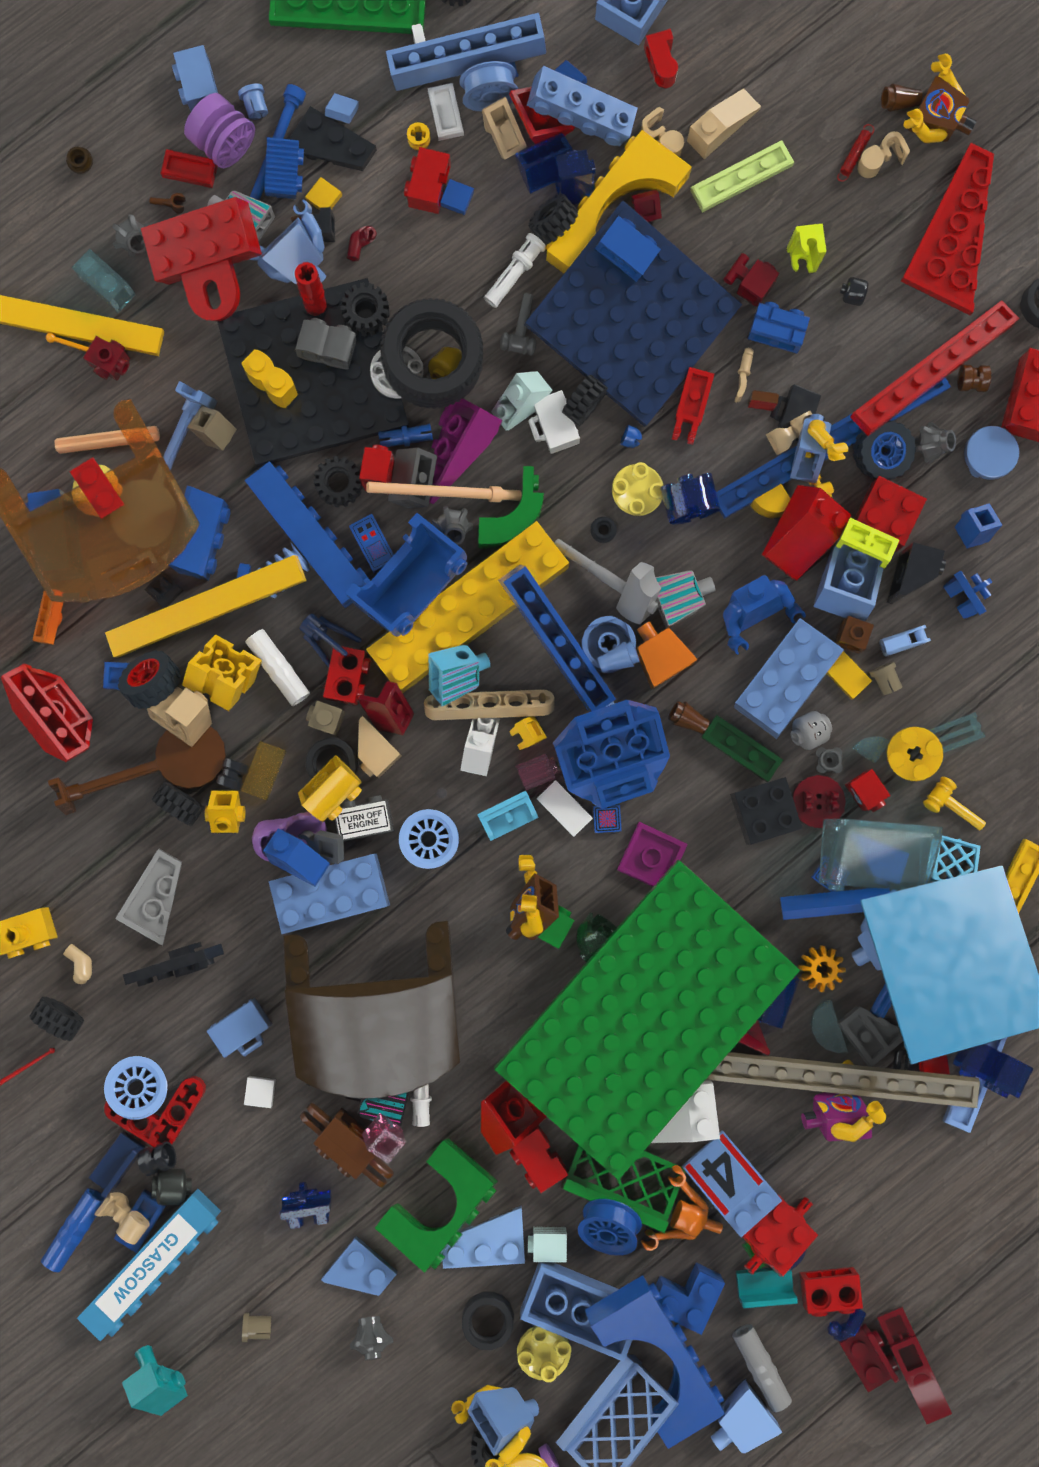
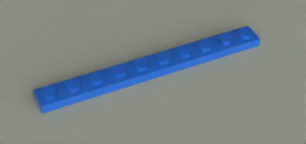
M946 377L889 421L897 420L947 391L951 386ZM851 415L831 426L830 435L834 438V444L844 442L850 447L856 443V437L862 431L850 418ZM797 446L712 494L711 498L723 518L726 519L750 505L754 499L776 486L784 485L793 480L790 478ZM826 453V456H825L824 461H826V460L829 459L827 453Z

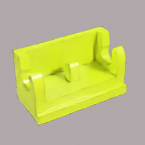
M823 223L796 226L787 246V253H790L791 265L795 272L799 269V259L806 260V267L809 273L817 271L826 254Z
M850 518L836 547L841 549L843 544L854 548L882 561L879 567L885 569L892 559L899 539Z

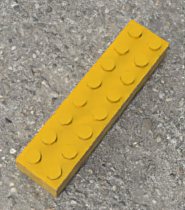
M536 521L440 593L415 620L408 634L396 637L388 632L366 650L390 682L397 683L401 692L404 693L429 674L428 654L460 645H468L517 608L498 581L500 578L518 565H524L542 589L569 568V562Z

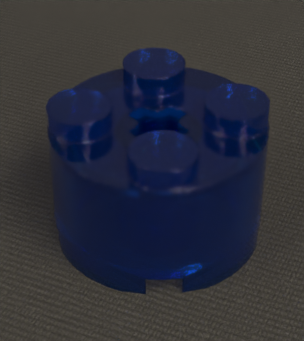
M705 473L696 478L693 477V474L684 475L677 478L678 483H670L660 487L667 517L672 525L692 522L691 519L697 517L703 519L720 511V503L712 473Z

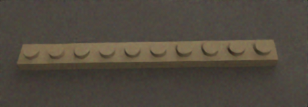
M729 1052L706 1079L977 1108L980 1087V1081L977 1077Z

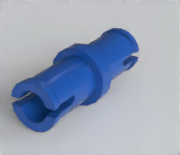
M430 423L408 428L405 425L401 426V429L378 432L379 440L390 438V440L380 441V445L385 447L398 445L408 447L410 443L433 440L432 433L421 434L422 432L431 431Z

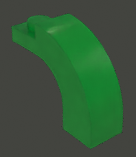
M523 466L522 499L512 513L499 518L479 517V549H499L538 521L543 507L544 493H533V491H538L539 475H534V466Z

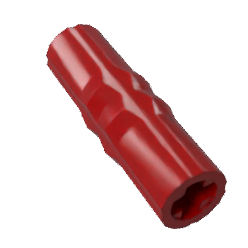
M303 262L295 269L297 288L306 311L310 315L317 316L322 314L327 307L323 285L315 265Z

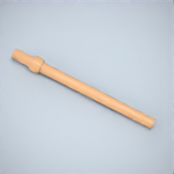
M367 482L366 484L367 493L488 499L489 502L499 503L502 500L520 501L522 498L521 490H505L499 486H490L488 489Z

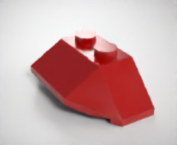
M25 663L1 676V681L13 712L44 752L64 762H68L89 749L93 717L60 676L32 668V666Z

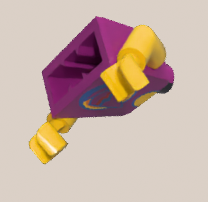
M846 1060L842 1063L854 1065L850 1060ZM822 1092L813 1097V1111L802 1113L801 1119L806 1130L819 1127L827 1141L855 1142L861 1139H871L873 1123H884L886 1114L878 1101H873L866 1107L860 1096Z

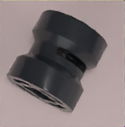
M225 757L222 763L224 770L217 776L216 783L241 791L243 787L242 777L248 774L250 766Z
M169 1142L160 1143L155 1148H144L138 1153L139 1169L145 1176L154 1175L159 1170H170L176 1165V1152Z

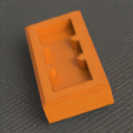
M45 590L43 592L32 639L34 642L54 645L57 628L62 621L61 611L65 598L64 592L56 590Z

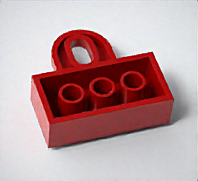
M233 197L141 228L156 282L170 285L183 281L188 303L193 312L202 319L223 321L236 311L240 301V288L233 264L262 255L247 201ZM211 281L217 284L221 299L220 306L217 309L212 308L207 292V286Z

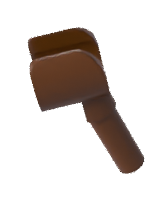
M181 193L173 194L170 199L154 197L149 199L150 204L171 207L175 213H182L184 206L175 205L174 203L186 201L185 196Z

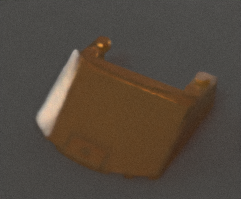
M130 397L122 400L115 406L113 415L135 457L104 473L125 505L103 519L99 517L79 486L29 511L7 472L0 468V517L51 601L83 603L103 598H112L140 587L164 571L184 551L200 524Z

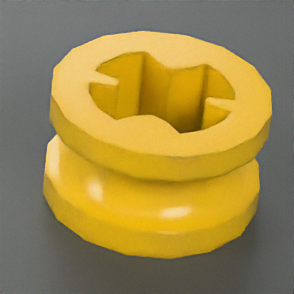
M417 122L409 126L407 129V139L411 148L419 151V147L427 148L429 146L431 138L427 125ZM417 132L422 133L421 141H416Z

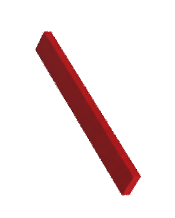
M1001 300L854 411L850 418L867 436L871 435L1010 329L1020 318Z

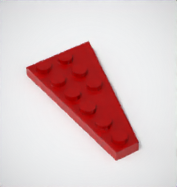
M970 143L901 279V282L970 316L974 312V295L978 282L977 272L981 259L985 228L984 218L988 206V188L991 183L994 153L973 143Z

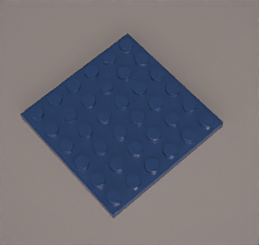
M622 201L524 325L586 378L588 375H592L608 388L606 395L645 427L686 377L689 367L693 368L742 304L627 203ZM618 216L622 219L630 220L636 226L637 231L642 235H648L653 238L657 243V247L661 249L637 282L595 250V247Z

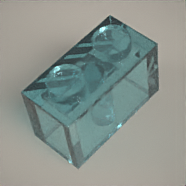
M90 248L71 267L78 277L117 313L136 295L130 285Z

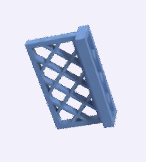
M627 1354L624 1362L620 1360L556 1442L581 1467H592L589 1463H594V1467H599V1463L612 1462V1467H618V1462H623L620 1467H630L679 1405L641 1365L642 1362L635 1355ZM638 1373L645 1379L646 1393H633L632 1380ZM651 1386H652L657 1392H651ZM661 1395L669 1405L662 1414H653L652 1396ZM633 1396H646L647 1414L634 1415ZM619 1397H628L629 1415L615 1414V1402ZM609 1409H610V1415L605 1416V1414H606V1413L609 1411ZM653 1417H659L653 1424ZM629 1418L630 1437H617L616 1419ZM634 1418H648V1432L644 1436H635ZM602 1419H610L611 1437H598V1423ZM592 1432V1438H587ZM611 1440L612 1459H599L598 1441ZM617 1440H630L631 1453L626 1459H618ZM584 1441H593V1459L585 1460L577 1451Z

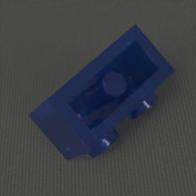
M587 149L582 151L571 150L566 154L555 156V186L557 194H565L572 204L580 203L585 196L589 197L591 190L595 189L593 176H596L594 160H589Z

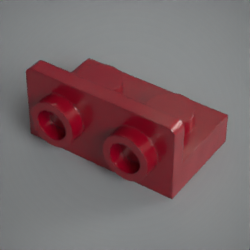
M864 1324L837 1340L868 1393L890 1379L895 1384L900 1381L895 1373L899 1368L890 1354L885 1356L881 1347L885 1344L876 1330L871 1332L867 1325Z

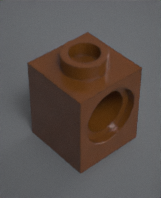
M848 616L842 620L834 643L843 649L859 654L866 650L874 625Z

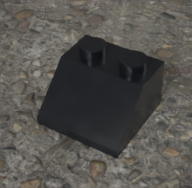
M914 542L901 551L887 603H895L928 584L939 575H942L946 565V560L943 559L945 551Z

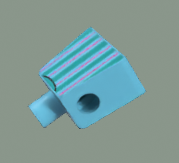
M460 645L428 654L429 691L441 706H445L476 689L479 686V671L490 667V660L487 654L481 653L475 656L467 645Z

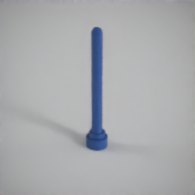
M292 84L286 86L283 94L285 106L272 138L284 139L294 110L303 104L306 92L300 87ZM266 155L250 194V197L259 201L265 188Z

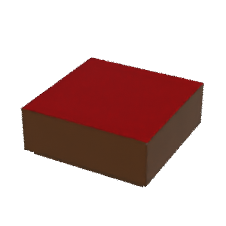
M754 390L749 397L748 408L773 411L778 404L779 395L778 393Z

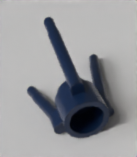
M312 613L304 619L299 630L305 634L303 638L310 643L328 668L330 661L315 640L323 639L343 656H347L348 653L326 634L328 630L326 627L358 643L362 642L361 638L329 622L323 616L318 618Z

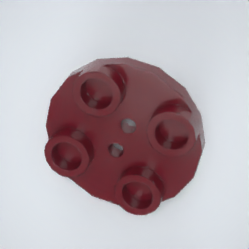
M822 775L807 777L800 781L793 791L792 797L800 822L809 827H829L837 822L844 812L846 803L844 791L830 777ZM817 794H820V799L816 797Z

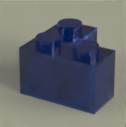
M987 1044L958 1051L952 1063L961 1068L959 1074L967 1077H978L984 1080L983 1087L1006 1099L1009 1094L1017 1098L1020 1097L1034 1069Z

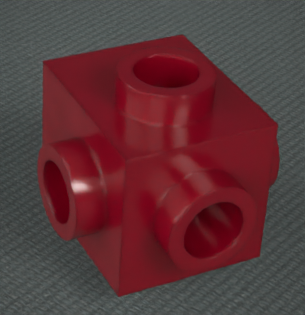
M95 336L83 357L89 366L94 368L93 372L105 380L111 377L118 381L120 376L127 372L130 364V358L125 353L123 345L112 339L110 342H107L98 336Z

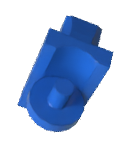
M959 571L954 574L955 577L943 586L950 598L963 590L969 600L957 606L963 619L974 616L977 613L981 615L986 612L976 592L979 591L984 599L990 597L991 594L986 587L992 583L990 578L982 581L978 573L970 577L976 585L972 588L963 572Z

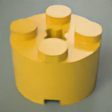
M907 727L898 731L890 739L886 750L887 760L891 769L898 776L910 781H921L931 777L937 772L943 760L941 742L934 733L921 727ZM918 746L920 748L919 753L922 754L921 758H915L913 761L909 760L910 754L907 753L908 749H914Z

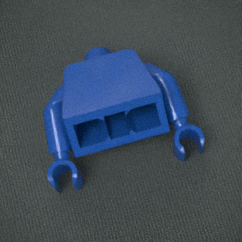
M763 575L732 593L729 604L723 612V619L727 633L731 636L728 646L737 655L739 654L738 647L740 645L745 650L749 648L748 642L739 634L784 609V607H786L785 613L792 623L796 624L793 618L797 613H800L805 618V612L797 603H794L795 599L785 582L780 580L770 581L766 575Z

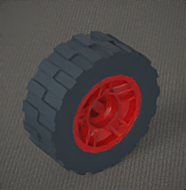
M163 651L147 652L135 658L133 662L127 665V668L123 670L121 677H119L118 688L133 707L147 709L158 705L174 692L181 678L180 670Z

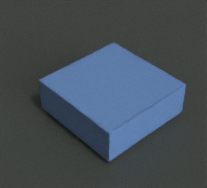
M334 93L325 108V116L350 124L358 110L359 101Z

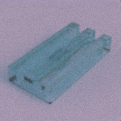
M976 712L929 729L932 733H937L970 720V726L938 737L939 741L943 742L972 730L975 733L973 736L942 747L943 753L985 737L984 732L980 729V722H977Z

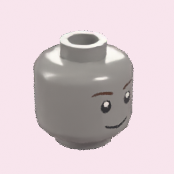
M811 711L793 721L790 733L792 741L805 750H812L830 739L832 724L826 715L820 714L817 711Z

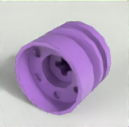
M213 93L203 98L193 108L187 118L184 134L199 150L204 151L206 156L212 159L218 167L224 169L238 162L246 153L253 141L255 126L241 112L235 111L234 106L221 94Z

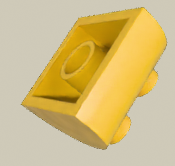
M335 755L298 792L301 805L318 820L324 822L329 818L333 821L343 810L339 805L346 798L353 801L360 794L362 789L359 785L362 782Z

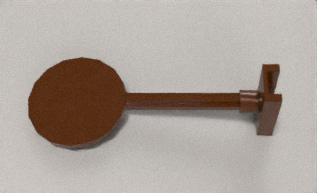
M209 727L192 747L166 730L158 741L155 751L156 759L154 761L80 785L76 783L67 786L59 777L48 780V784L56 792L58 800L54 801L55 806L65 815L76 812L74 801L82 799L84 795L158 771L174 786L186 789L199 788L214 781L222 771V763L226 757L224 742L218 732L212 727Z

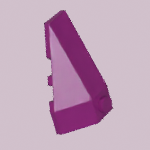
M462 398L461 401L445 407L438 424L442 427L438 440H433L431 446L434 449V454L437 455L432 485L451 486L490 445L503 420ZM430 496L429 503L434 504L440 497Z

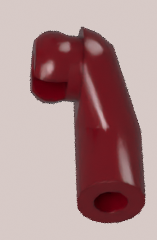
M364 226L351 234L346 257L348 260L359 261L361 248L373 242L377 236L374 227Z

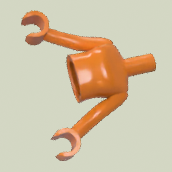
M674 1165L672 1169L679 1176L676 1178L669 1176L668 1179L673 1186H680L695 1204L686 1203L682 1200L678 1201L670 1221V1226L675 1228L674 1230H668L665 1233H655L653 1230L647 1229L645 1233L652 1239L650 1241L641 1240L643 1247L647 1251L655 1250L660 1240L696 1239L703 1229L718 1234L722 1232L723 1224L708 1218L709 1207L707 1203L687 1183L686 1176L678 1165Z

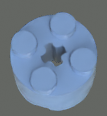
M604 616L594 620L586 628L581 640L582 650L597 672L601 673L603 672L599 665L598 657L609 652L607 648H602L605 639H608L609 643H614L612 649L624 641L626 643L633 642L636 647V638L632 628L626 622L613 616ZM621 669L610 670L604 673H613Z

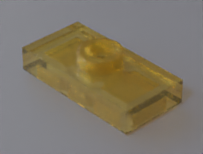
M260 741L241 791L268 800L286 750Z

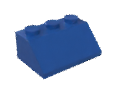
M191 486L186 487L166 564L177 573L209 581L210 574L213 575L217 566V560L215 559L216 551L221 549L224 535L221 534L223 525L227 524L230 518L229 505L223 499Z

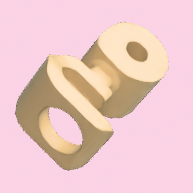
M658 107L643 119L640 132L641 130L645 131L680 157L684 146V137L680 132L675 130L665 132L666 128L664 126L654 131L650 130L663 117L664 109Z
M890 132L882 140L880 147L873 145L863 152L857 165L858 173L862 177L872 178L878 174L883 162L889 161L892 157L890 147L893 148L900 164L903 165L910 149L901 133Z
M811 411L789 421L791 424L789 428H776L766 434L777 455L788 450L794 439H799L804 419L812 415Z
M120 1192L110 1193L95 1212V1215L98 1217H113V1220L119 1223V1227L116 1230L117 1235L129 1244L135 1245L150 1226L149 1221L140 1212L131 1211L127 1196Z

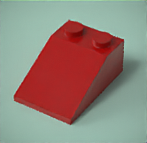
M797 485L762 556L792 580L797 581L840 538L851 514L821 488Z

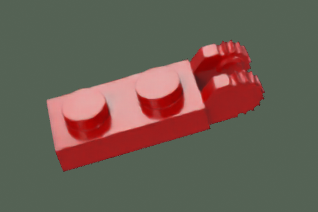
M689 367L675 416L676 423L672 440L677 441L680 437L682 422L692 424L691 430L688 433L687 444L693 445L698 426L702 422L714 373Z

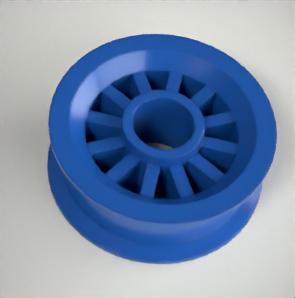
M595 1199L584 1206V1220L579 1223L578 1234L588 1246L609 1255H626L636 1249V1234L641 1230L642 1221L633 1209L623 1203L610 1199Z

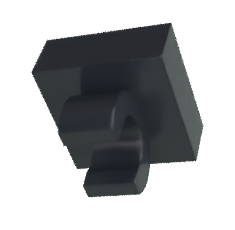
M164 571L144 589L163 608L168 607L184 591Z

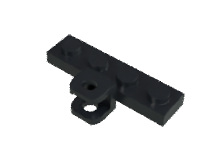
M200 941L169 951L170 960L123 974L125 985L137 982L138 987L154 982V976H157L159 981L172 977L174 974L177 978L208 968V965L215 963L214 957L224 954L222 945L218 944L195 952L194 949L202 947Z

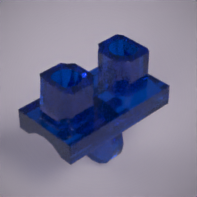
M306 1182L299 1183V1191L290 1192L289 1197L282 1198L281 1220H286L290 1229L300 1228L304 1225V1217L312 1215L315 1224H327L331 1211V1190L318 1192L317 1188L308 1189Z

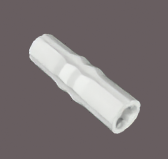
M263 629L257 631L245 641L253 654L262 660L261 665L263 669L269 674L271 680L277 685L291 706L299 704L310 695V692L294 672L292 666L286 661L283 654Z

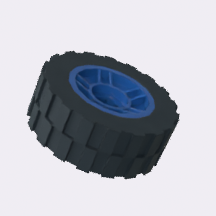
M888 421L869 436L863 431L858 434L856 443L853 446V457L856 460L857 468H860L864 475H869L873 479L881 476L892 480L896 479L895 477L902 476L906 470H909L911 463L915 459V438L912 437L909 428H905V425L902 423ZM883 446L885 447V449H888L887 453H881V449Z

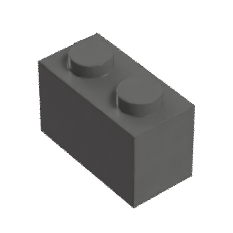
M420 448L397 450L391 483L432 485L437 455ZM389 494L388 497L389 502L405 508L428 507L430 496Z

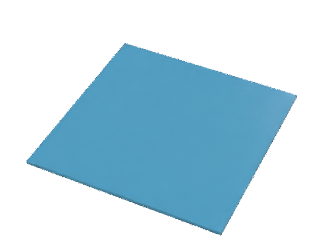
M1003 866L860 900L910 1064L1039 1028V974Z

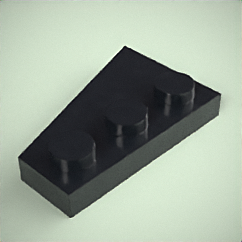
M311 106L289 138V140L299 141V148L304 149V156L307 159H321L332 162L333 165L364 171L377 151L376 145Z

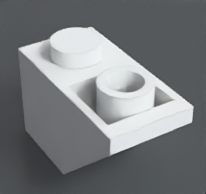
M499 718L472 719L460 771L487 776L499 726Z

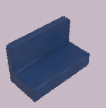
M125 1131L118 1136L89 1177L90 1180L104 1189L101 1194L103 1198H106L116 1189L138 1158L140 1150L145 1148L144 1145Z

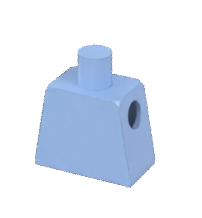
M745 1379L721 1405L725 1415L720 1417L718 1422L722 1427L711 1435V1439L720 1451L734 1442L741 1453H747L778 1436L782 1431L776 1419Z

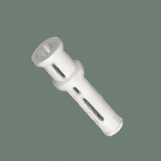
M528 233L526 242L519 251L515 250L512 254L513 260L483 297L492 307H498L501 300L510 291L525 270L531 269L533 267L532 262L538 254L546 250V245L534 234Z

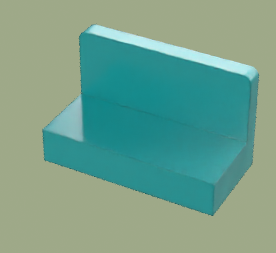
M772 1268L757 1269L753 1275L748 1270L736 1271L738 1299L743 1308L798 1303L793 1289L792 1270L787 1271L782 1277Z

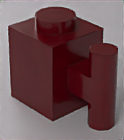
M741 253L723 280L729 285H732L736 278L741 280L742 282L737 294L758 307L759 303H762L776 283L780 273L776 271L772 264L762 262L757 259L751 269H748L745 265L749 261V257Z

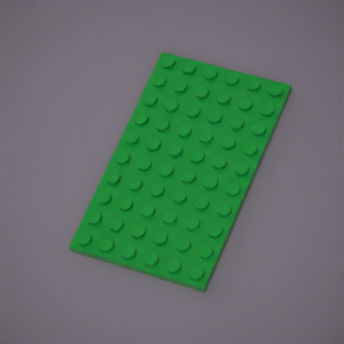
M676 860L497 1063L494 1070L619 1180L792 981L800 969L680 860Z

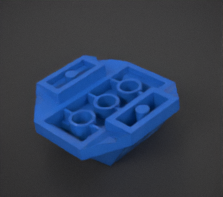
M624 700L575 717L553 742L568 791L591 801L602 809L653 792L658 782L657 779L670 757L657 708L631 700Z

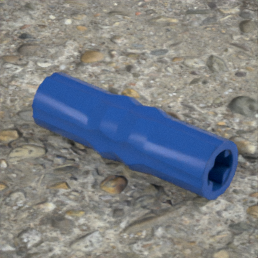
M91 1188L85 1190L42 1257L41 1263L53 1272H60L96 1218L95 1212L106 1199L101 1196L100 1192Z

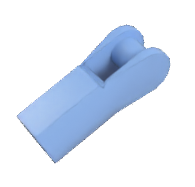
M926 625L880 639L879 644L883 655L889 656L930 642L931 639L927 638L924 630ZM914 633L917 642L911 643L909 634Z

